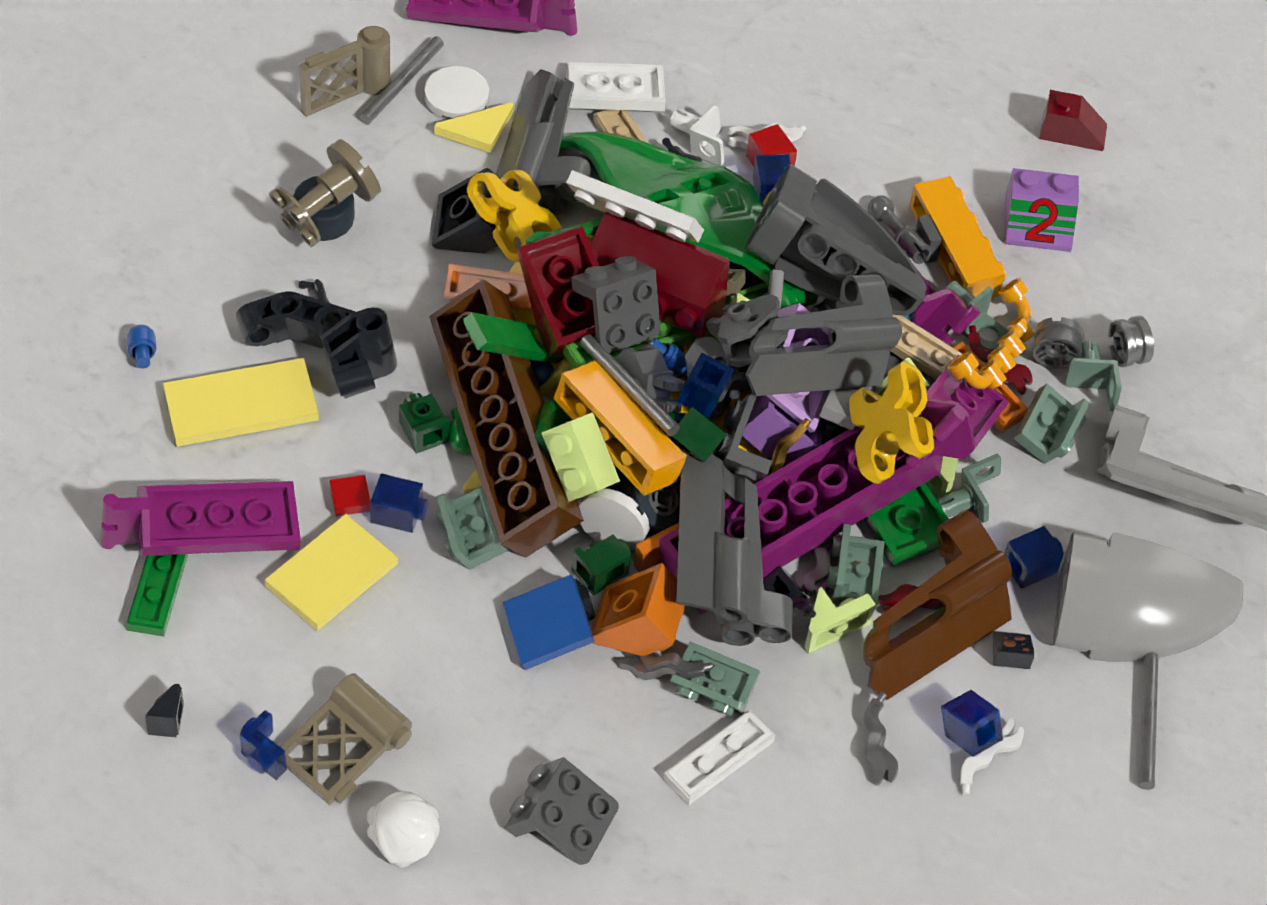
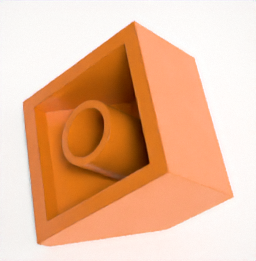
M663 563L605 586L591 627L595 640L592 644L640 656H646L656 651H664L673 645L685 605L677 604V579Z

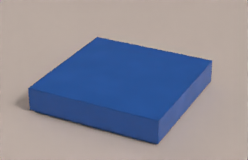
M572 574L503 602L518 656L525 670L595 642L576 581Z

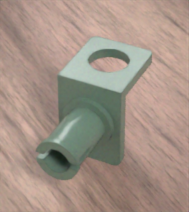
M957 281L951 282L946 289L954 290L967 307L972 303L981 311V314L969 326L975 325L977 333L983 328H990L998 334V338L994 341H987L979 334L981 344L994 350L998 348L997 341L1008 333L1009 330L987 314L993 289L989 286L975 297L959 285ZM969 326L962 332L967 338L968 334H970Z
M1084 341L1081 344V358L1070 359L1065 384L1067 387L1106 389L1109 409L1113 412L1115 406L1118 405L1122 389L1118 361L1101 360L1099 345L1092 341V351H1090L1089 342Z
M998 453L962 468V489L941 498H936L948 518L963 510L972 508L976 510L983 523L989 521V503L978 485L1001 474L1000 455ZM991 466L987 472L976 475L981 469Z

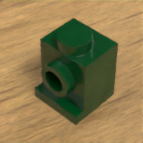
M420 393L407 396L403 404L399 405V423L416 454L448 443L450 421L442 413L432 393L426 396H422Z
M612 534L602 541H594L584 552L580 547L574 549L571 571L594 596L604 590L605 586L629 575L631 551L624 540L617 539Z

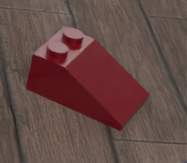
M580 226L518 247L516 250L535 323L548 356L552 357L563 353L565 345L580 341L586 335L596 336L593 300L572 289L571 277L585 273V270L589 267L599 266L584 227Z

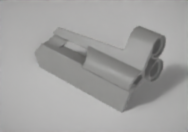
M1119 405L1115 406L1098 459L1097 472L1099 474L1106 475L1111 480L1267 530V496L1265 494L1239 485H1229L1139 451L1150 417Z

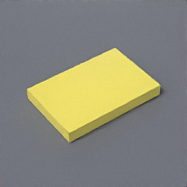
M345 514L265 579V587L316 631H319L398 565V556Z

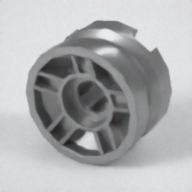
M1133 316L1128 321L1117 319L1110 323L1108 337H1113L1114 345L1109 347L1114 360L1118 361L1119 367H1128L1133 365L1134 362L1144 364L1152 360L1154 355L1153 335L1147 320L1143 316Z
M1052 317L1043 319L1037 324L1032 351L1033 357L1038 363L1054 369H1064L1069 367L1070 359L1081 358L1083 330L1078 323L1061 317V321H1053Z

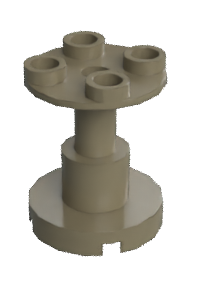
M342 139L327 147L326 152L332 166L317 177L318 186L299 201L282 187H276L269 192V196L275 205L283 210V213L280 214L283 223L291 231L297 228L302 239L310 247L315 246L321 239L311 217L332 201L339 205L353 193L364 201L370 202L381 192L379 181L369 165L364 168L359 162L362 156Z

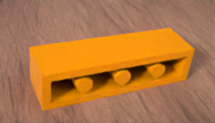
M951 176L914 184L909 207L917 221L920 216L930 215L942 237L937 259L949 282L957 281L959 285L975 297L990 286L993 289L991 298L998 297V292L1006 278L1004 266L994 256L991 243L987 237L983 236L978 227L976 215L970 212L967 207L962 190L956 187Z
M596 360L562 373L553 399L573 420L593 412L613 463L643 496L677 482L687 456Z

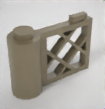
M379 26L365 27L357 34V41L326 54L322 51L306 58L305 62L299 65L301 111L306 117L363 92L369 95H379L390 84V35L387 30ZM351 56L350 60L346 63V65L343 68L339 67L340 63L345 58ZM323 68L315 80L310 79V73ZM333 72L338 74L330 85L324 84ZM347 78L352 79L351 85L339 89ZM319 90L324 91L319 99L311 102Z
M352 673L339 682L333 690L330 699L274 752L275 758L329 806L335 800L341 804L357 789L354 781L385 751H390L394 748L399 750L407 744L412 736V731H410L412 722L356 673ZM330 714L341 723V734L319 736V725ZM346 728L353 734H346ZM363 742L371 749L361 759L346 760V743ZM340 743V760L318 761L319 744ZM298 745H313V761L295 762L288 754ZM340 768V780L329 791L318 782V770ZM305 770H313L312 776Z

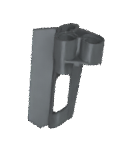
M540 69L526 83L496 175L502 178L510 170L525 171L541 194L538 205L548 209L554 215H559L563 212L566 201H579L574 198L575 192L566 183L571 171L573 170L590 177L591 169L590 163L581 157H558L574 83L567 79L563 81L551 72ZM515 180L513 186L519 189V184Z
M878 274L846 275L847 277L842 282L840 299L836 302L837 309L770 320L769 325L754 337L749 347V356L753 361L745 375L753 395L763 396L882 386L890 349L898 344L902 334L900 321L897 318H893L892 306L883 278ZM817 327L830 328V344L785 348L775 347L779 337L787 330Z
M692 454L688 455L681 470L677 604L713 611L722 629L721 639L728 645H749L757 637L769 643L789 641L792 638L793 601L786 595L764 590L757 486L747 478L741 479L726 469L723 461L713 454L705 462L699 461ZM725 494L730 499L745 506L743 538H735L724 534Z

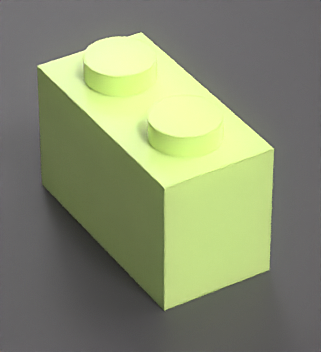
M593 412L542 432L569 502L620 481Z

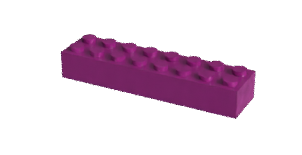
M855 426L853 430L848 429L755 483L758 496L763 578L779 565L783 567L834 537V535L842 532L844 524H850L851 526L939 475L941 473L943 456L930 454L916 469H913L905 460L909 454L899 449L895 457L894 474L880 484L873 483L861 474L858 467L855 444L857 437L864 428ZM729 498L725 500L724 534L735 538H743L745 506ZM679 528L659 539L660 562L665 565L676 579ZM696 608L700 614H703L706 611H708L705 609Z

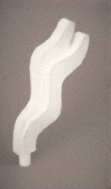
M778 123L769 124L768 126H766V127H764V128L773 126V125L778 124ZM778 124L791 142L801 138L803 132L806 131L804 125L787 128ZM744 126L730 127L728 131V136H730L728 145L747 150L749 134L759 130Z
M1009 718L1003 729L990 732L986 736L979 752L964 760L960 773L962 795H970L973 774L980 769L989 767L996 754L1015 751L1021 746L1024 738V728L1019 727L1013 735L1014 718Z

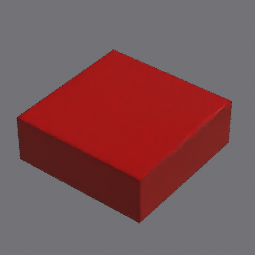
M365 475L329 480L336 517L372 511V503Z

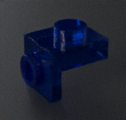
M264 710L257 718L252 717L242 727L239 735L241 754L247 758L248 763L255 771L260 774L266 772L277 780L287 770L286 752L268 738L274 731L273 718L270 712Z

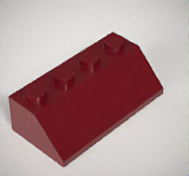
M609 212L604 214L591 242V247L599 266L603 267L615 263V260L619 257L632 256L638 261L655 268L659 320L699 337H704L709 332L706 322L712 317L721 318L723 316L722 309L726 303L730 259L689 242L677 241L659 230L647 229L627 217L620 218Z

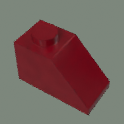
M1050 89L1042 117L1039 139L1103 151L1107 131V123L1083 96Z

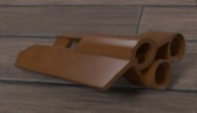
M963 510L937 527L936 532L941 547L938 552L940 557L944 558L946 566L873 621V628L866 636L863 646V659L870 668L867 686L878 695L880 692L887 695L886 700L1012 620L1007 582L1012 574L1010 561L1005 553L997 550L996 545L982 523L969 510ZM930 599L941 600L944 605L942 608L888 641L889 629L892 623Z

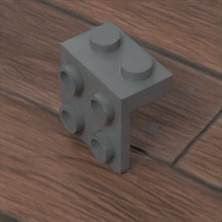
M624 256L617 258L615 263L603 267H589L585 270V273L571 277L573 291L593 300L596 341L608 353L654 338L660 333L655 268L638 261L635 257Z
M748 393L743 400L737 399L734 407L729 408L723 423V427L728 429L727 435L712 454L722 460L726 469L741 479L747 478L755 484L768 475L772 461L738 448L756 399V395Z
M565 757L546 764L541 763L537 765L528 776L527 782L529 786L525 793L519 796L509 810L511 817L504 828L515 837L536 830L578 865L589 863L619 809L618 802Z

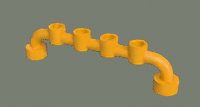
M1021 278L1012 280L998 292L1006 305L1013 303L1018 312L1017 319L1007 326L1008 333L997 341L998 348L987 356L989 362L977 372L975 369L978 367L979 362L971 351L953 360L947 369L955 380L964 378L975 389L983 390L988 388L993 390L1007 379L1004 373L1016 365L1014 358L1026 349L1023 343L1031 339L1035 332L1030 326L1032 318L1031 308L1024 295L1028 288Z

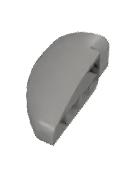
M1072 533L1061 565L1053 646L1083 652L1090 650V659L1107 662L1142 661L1144 655L1150 652L1158 654L1159 658L1196 647L1218 635L1235 622L1241 611L1244 589L1242 580L1217 566L1181 551L1120 533H1112L1109 546H1106L1107 540L1105 538Z

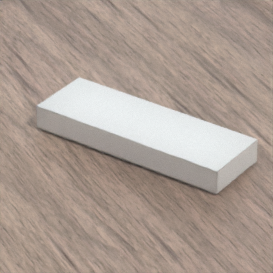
M749 709L665 771L663 780L689 806L772 744L775 740V734Z

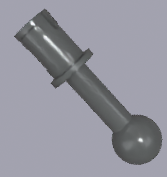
M884 195L871 199L868 205V213L876 221L885 222L895 234L894 240L908 253L914 263L921 264L924 262L920 254H923L928 260L932 255V248L919 236V230L915 226H905L895 215L892 200Z

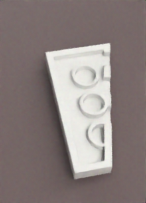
M571 171L566 182L575 192L574 198L586 204V206L603 212H609L620 218L627 217L650 230L655 228L664 231L669 237L677 241L685 242L688 239L698 243L704 232V229L693 217L576 171Z

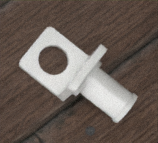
M714 105L701 118L686 112L682 108H678L677 112L674 111L671 116L670 125L674 129L690 134L691 154L722 166L724 164L723 141L715 137L721 130L719 107ZM710 143L715 149V154L709 153L704 147Z

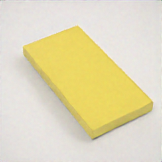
M304 358L163 383L176 447L319 421V413Z

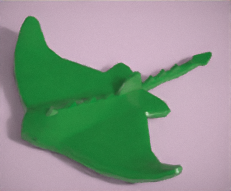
M602 131L563 134L560 148H576L591 159L601 182L695 218L704 229V232L698 243L688 239L685 240L686 242L730 259L731 262L744 266L765 281L769 288L770 271L773 270L774 264L770 265L745 249L747 239L763 208L756 189L747 179L724 166L695 161L639 139ZM602 218L552 232L538 231L526 239V244L580 226L584 227L587 237L590 236L593 239ZM783 280L781 309L798 303L804 306L805 289Z

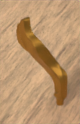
M805 418L793 432L781 438L777 443L767 476L784 467L787 451L804 434L811 423L808 418Z

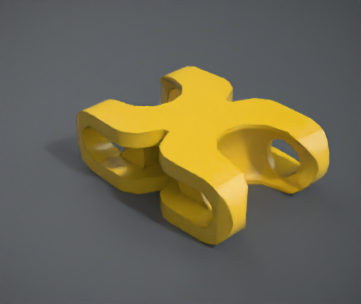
M510 170L501 179L494 173H478L470 179L467 186L468 196L478 214L485 221L496 225L493 237L509 260L519 261L515 246L516 238L520 239L521 246L526 245V239L538 231L552 232L562 229L554 214L538 205L541 194L525 171ZM515 180L519 184L518 192L514 191L513 189V183ZM483 182L486 184L492 196L491 198H486L483 195L481 189Z
M902 361L888 371L887 388L882 397L862 387L849 398L851 421L855 426L864 428L857 437L855 444L858 467L865 478L876 484L882 483L894 474L895 457L899 449L919 459L931 453L934 449L932 425L927 419L918 417L927 403L924 378L922 373L908 362Z

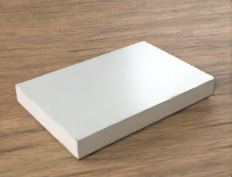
M567 62L566 79L574 83L569 108L665 111L666 99L663 65Z

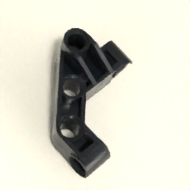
M285 291L247 303L240 307L236 313V319L244 341L250 346H266L275 342L279 343L293 339L323 349L340 395L345 399L375 389L374 380L391 374L397 367V358L387 314L380 308L372 307L356 312L303 294Z

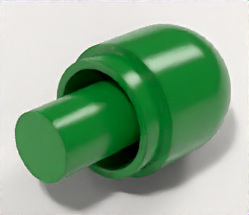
M456 407L451 410L453 420L450 422L449 440L455 452L467 455L472 452L458 408Z

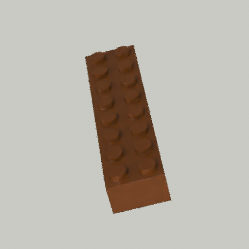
M482 279L430 315L429 318L499 542L506 548L526 558L584 520L577 499L568 501L552 458L534 438L544 401L530 359L477 350L463 323V319L471 312L516 321L508 295Z

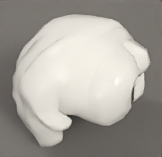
M410 791L390 794L378 804L371 806L367 812V823L369 824L367 834L369 839L375 843L390 864L400 868L407 867L426 857L440 833L437 809L428 801Z

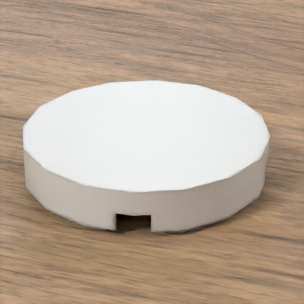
M450 66L432 73L427 79L424 99L427 108L436 116L442 118V115L453 119L485 110L486 104L489 101L490 88L487 80L479 72L468 67Z
M606 488L601 489L596 493L586 495L579 506L584 520L580 524L584 531L595 541H602L614 534L617 539L624 540L630 551L636 549V544L646 538L650 529L649 520L645 512L641 515L637 510L638 504L632 498L619 491Z

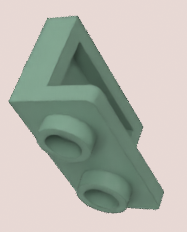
M1045 384L1038 389L1013 438L1044 464L1056 457L1062 458L1073 447L1074 442L1072 438L1075 432L1085 423L1086 416L1084 414L1090 403L1082 399L1072 405L1051 386Z
M482 487L453 501L444 493L436 496L440 510L436 511V515L442 528L447 531L449 539L445 541V545L453 560L458 559L470 570L508 551L499 542Z
M844 524L841 536L834 535L831 557L837 558V566H830L827 588L834 589L832 602L840 604L848 598L857 599L865 594H869L876 604V610L885 541L850 536L851 525Z
M690 641L682 659L690 663L701 661L702 664L711 662L713 670L705 671L704 676L688 679L672 674L670 682L678 686L675 693L693 701H697L698 697L702 696L713 701L711 704L712 709L732 716L734 710L743 714L760 675V670Z

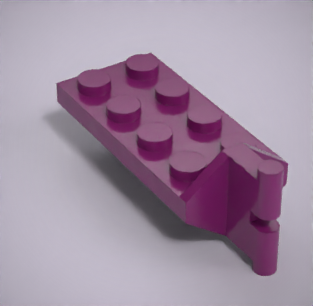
M409 0L406 7L407 19L536 33L543 29L564 30L569 36H573L578 32L574 0Z
M919 272L926 284L924 300L911 313L910 321L950 345L954 339L948 332L953 329L960 335L981 314V311L972 303L967 307L954 290L947 288L936 292Z
M947 365L926 390L927 403L918 416L927 419L932 425L934 449L921 459L909 454L905 458L906 463L911 468L916 469L930 454L965 460L1009 404V401L996 389H975L964 378L955 380L947 369Z
M293 481L154 485L137 486V497L118 498L114 494H107L103 498L100 545L104 549H112L115 545L139 544L142 556L300 550L301 537Z

